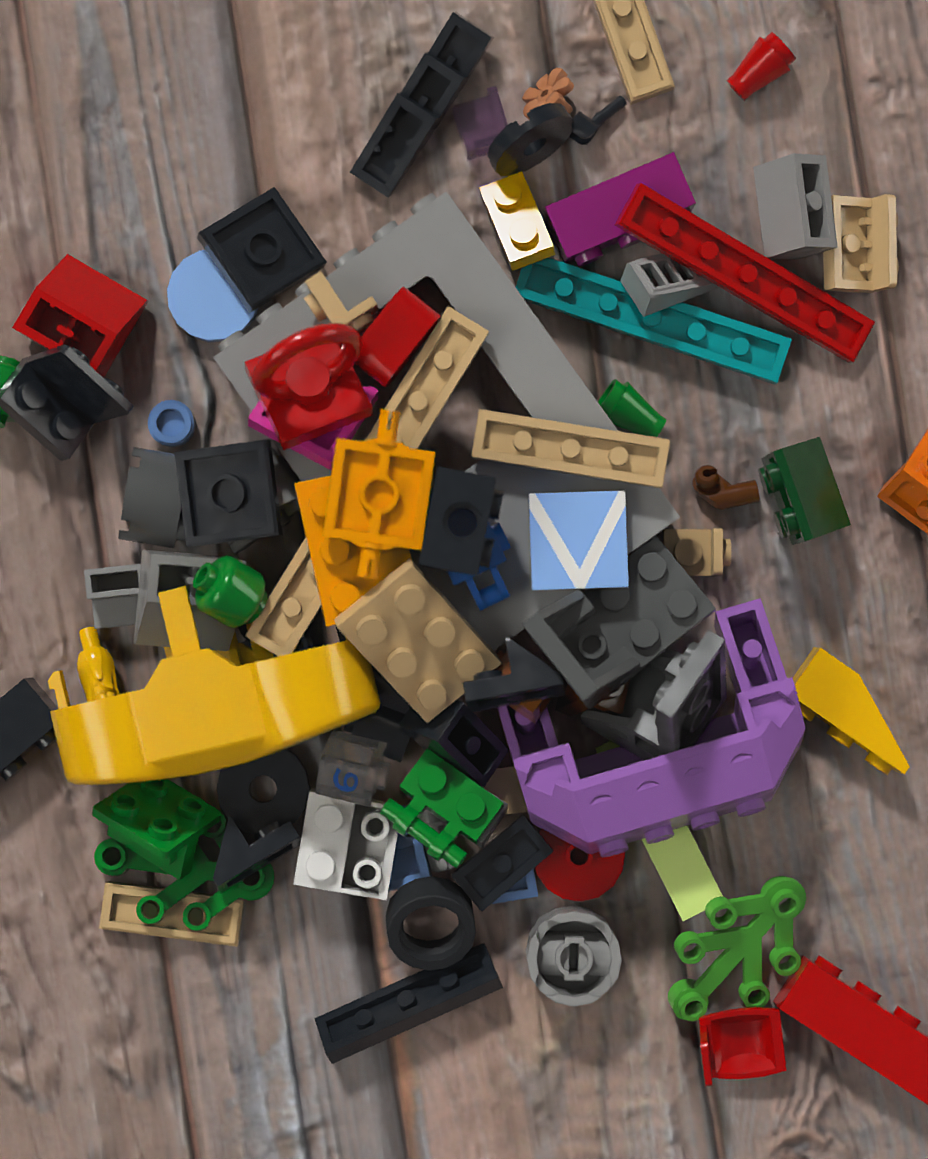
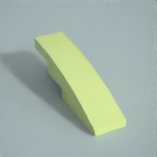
M608 741L595 749L597 753L620 746L612 741ZM688 826L674 829V836L661 842L647 844L646 838L641 839L682 921L705 911L706 905L711 899L719 896L723 897Z

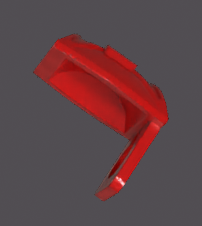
M762 1007L737 1008L699 1017L705 1086H713L712 1078L750 1079L787 1071L780 1009Z

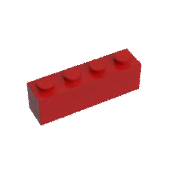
M802 955L799 969L794 974L789 975L773 1000L775 1005L789 1016L928 1105V1035L917 1029L921 1021L899 1006L895 1008L893 1013L878 1004L882 995L859 980L854 987L850 986L838 978L843 970L824 957L818 955L813 962Z

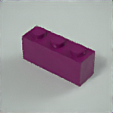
M672 152L545 206L544 217L564 263L569 264L576 261L578 267L585 266L604 256L602 249L619 243L620 248L624 249L641 242L639 239L615 226L619 215L638 183L646 185L689 212H692L696 202L675 153Z

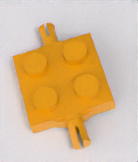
M380 409L377 439L355 441L336 438L323 537L348 540L361 547L358 577L366 578L368 561L371 559L368 578L378 579L381 550L395 547L422 550L435 452L411 449L396 441L401 412L391 411L389 430H387L390 410Z

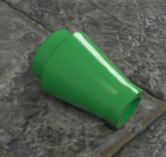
M616 379L613 380L598 400L599 405L615 426L638 435L657 437L667 421L629 382L622 384Z

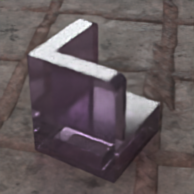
M497 87L487 88V96L455 105L452 109L467 161L488 155L489 147L494 138L508 125Z

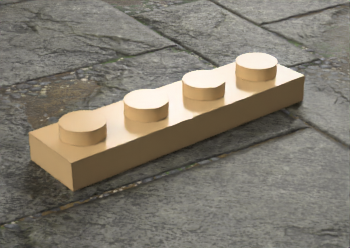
M479 409L471 458L661 489L663 488L670 440Z

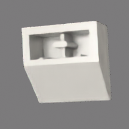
M311 788L293 885L387 900L398 832L392 828L394 823L380 814L386 802L353 794Z

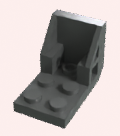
M656 535L628 557L629 587L587 589L584 593L578 589L537 611L522 623L529 636L557 671L562 674V677L588 709L605 700L716 611L715 606Z
M708 630L700 643L692 642L684 654L666 650L631 678L624 709L621 714L615 716L592 707L583 712L581 723L644 761L694 746L727 698L725 639Z

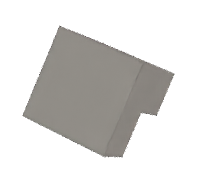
M141 564L84 570L87 599L92 600L95 629L135 625Z

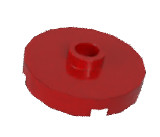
M540 828V835L551 846L553 852L535 867L537 876L549 891L562 899L582 902L600 897L615 885L623 871L625 852L610 857H601L599 851L588 854L587 859L583 863H574L570 859V853L575 846Z

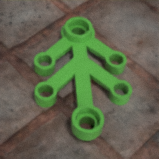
M776 876L765 882L760 894L732 899L722 896L715 897L707 903L705 914L713 927L720 930L698 934L693 931H686L675 939L674 949L679 958L686 964L699 962L706 952L725 949L697 980L682 979L672 985L667 998L678 1018L696 1021L699 1020V1017L704 1016L709 1004V995L741 960L743 982L739 986L738 994L747 1008H763L770 999V992L762 981V937L772 926H774L775 947L769 954L771 965L782 976L792 975L799 969L801 958L793 947V918L803 910L806 903V892L797 880L786 876ZM788 898L785 902H783L782 904H780V902H781L783 899ZM727 909L723 916L715 917L719 910ZM756 914L747 925L729 928L735 923L738 916ZM696 943V946L691 951L684 952V949L689 944ZM791 955L787 962L780 963L783 957ZM760 990L756 996L749 997L752 991Z

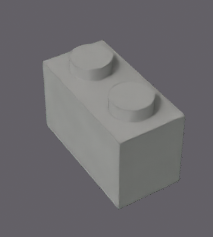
M793 153L753 167L765 257L769 259H800L838 248L826 155Z

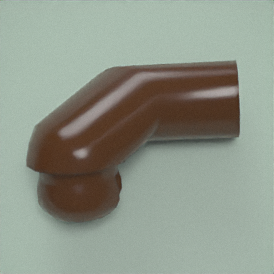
M711 465L699 467L694 474L692 483L695 492L718 510L760 502L759 490L755 480L731 485Z

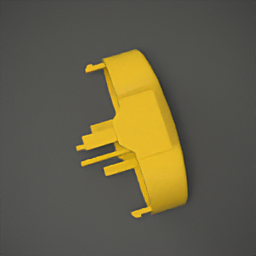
M187 586L158 593L170 647H164L166 658L161 659L144 689L71 706L63 671L53 672L48 680L49 689H54L59 708L50 711L64 775L68 782L77 785L145 782L198 775L241 765L295 746L373 714L380 708L381 703L372 664L347 638L346 641L274 657L272 652L251 639L252 649L243 643H238L236 633L234 632L229 651H218L210 648L201 649ZM253 622L250 623V624H246V625H247V630L250 629V627L252 626Z

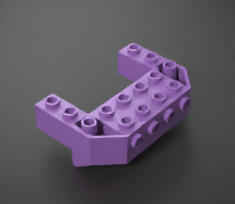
M761 598L715 611L714 628L716 634L725 639L726 665L736 692L734 713L712 719L696 744L692 747L644 761L620 746L574 760L569 743L558 746L547 708L537 722L533 723L510 706L498 707L497 709L531 823L588 854L600 851L601 857H610L627 851L629 849L627 843L646 838L647 844H653L673 837V830L691 825L693 830H701L718 824L720 822L719 816L737 811L739 817H744L766 809L765 802L772 800L802 743L805 724L793 678H787Z

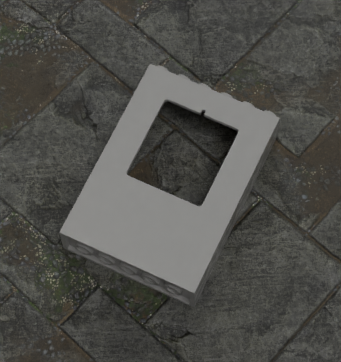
M447 191L438 198L433 193L422 198L410 209L414 215L400 225L395 221L384 225L372 236L375 241L372 245L360 253L357 248H354L342 255L333 264L336 270L325 277L347 311L371 296L378 304V311H380L403 286L409 290L423 279L431 278L455 311L489 331L481 348L532 418L618 431ZM305 282L295 290L298 296L296 299L284 307L280 303L274 304L256 318L259 325L245 335L239 330L218 345L221 352L213 358L251 411L259 399L246 374L244 362L265 354L275 344L298 331L330 323L327 318L318 322L305 302L304 297L311 293ZM272 439L301 481L331 475V470L289 448L283 451L280 443ZM480 460L464 472L497 478L495 489L504 491L499 520L489 518L488 521L490 526L497 522L500 523L511 546L510 549L503 552L507 561L496 566L510 597L479 611L466 582L454 587L447 571L420 566L421 550H409L411 559L484 641L495 650L506 642L505 637L511 639L525 629L522 623L537 611L578 590L531 589L528 494L625 491L627 555L680 518V516L660 488ZM489 570L472 578L478 591L495 583Z

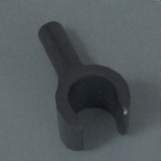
M622 96L617 97L601 111L597 112L592 119L579 111L573 118L575 121L574 128L569 137L580 145H587L605 121L627 105L626 100Z

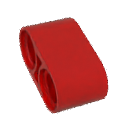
M403 286L361 336L363 342L362 351L355 364L386 388L428 338L442 316Z

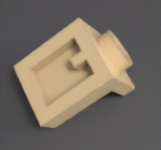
M723 528L663 530V544L689 576L723 575V566L731 565V540L723 539Z

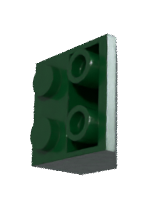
M820 437L778 449L761 458L764 467L759 468L758 473L762 486L767 495L774 493L779 511L773 513L775 523L783 539L789 537L791 545L802 543L851 525Z

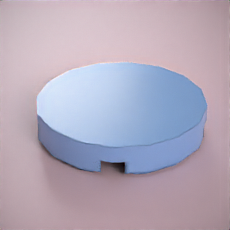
M200 250L184 258L172 272L167 288L168 308L176 323L193 338L207 342H220L239 330L243 332L255 319L258 309L251 313L247 311L206 250Z

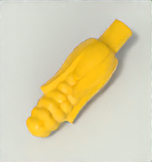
M95 627L81 629L79 636L83 651L78 655L77 671L84 689L86 701L90 702L119 695L114 661L108 650L101 647L97 629Z

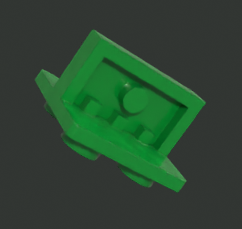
M169 779L127 783L95 804L92 816L108 825L107 835L176 879L181 880L191 872L199 836L220 821L221 811Z

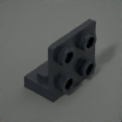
M67 345L23 358L0 389V408L60 461L71 458L95 423L128 415L134 407L124 397V392L119 385L103 378L89 365L90 361L85 354Z

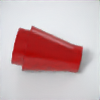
M771 32L764 39L762 37L757 39L738 68L726 82L745 101L753 93L790 72L791 70L788 66L796 58L782 40Z

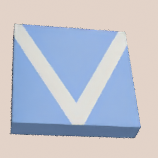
M625 491L528 494L532 590L629 587Z

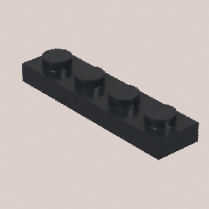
M485 943L471 948L462 960L447 968L419 971L314 1019L326 1056L331 1064H334L502 989L503 986Z

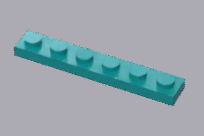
M549 257L522 267L515 287L526 302L774 385L778 383L792 341L791 338L683 302L643 317L621 281Z

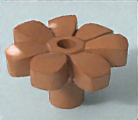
M555 68L549 75L546 74L536 83L538 89L530 87L525 91L522 100L526 103L523 109V114L526 118L530 120L527 115L530 112L529 110L548 103L562 104L567 112L571 114L572 106L565 100L564 96L573 90L574 84L567 78L568 74L562 68Z

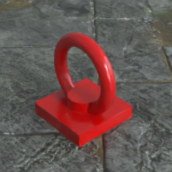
M342 323L312 326L286 337L270 348L265 354L244 362L246 374L283 451L372 416L373 407L353 368L363 346L361 335L355 328Z

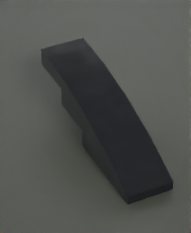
M452 12L430 51L425 52L402 92L397 93L350 173L389 198L448 112L494 37L457 12Z

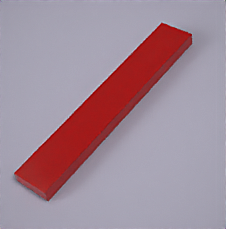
M642 183L636 184L615 223L616 227L848 363H854L875 324V321Z

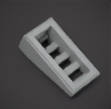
M664 254L648 256L627 263L620 280L643 317L719 288V286L703 277H698L695 272ZM682 268L689 280L684 281L677 269ZM668 273L674 283L670 284L664 274ZM655 278L659 286L655 287L651 279Z

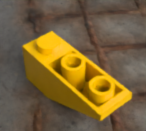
M813 647L793 676L803 718L811 722L817 716L830 725L826 734L848 749L855 743L866 750L868 755L864 760L882 773L888 775L893 769L896 772L905 774L910 766L860 675L821 647Z

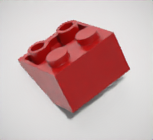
M67 254L36 286L12 328L48 350L62 345L78 349L89 359V365L104 378L146 307L148 300Z

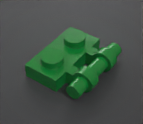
M427 748L399 785L400 790L411 797L412 801L404 808L390 798L382 807L380 814L394 823L392 828L399 834L406 836L408 833L428 848V855L437 861L444 859L457 869L468 854L454 844L458 836L462 834L477 844L504 807V803ZM426 809L447 823L440 833L419 819Z

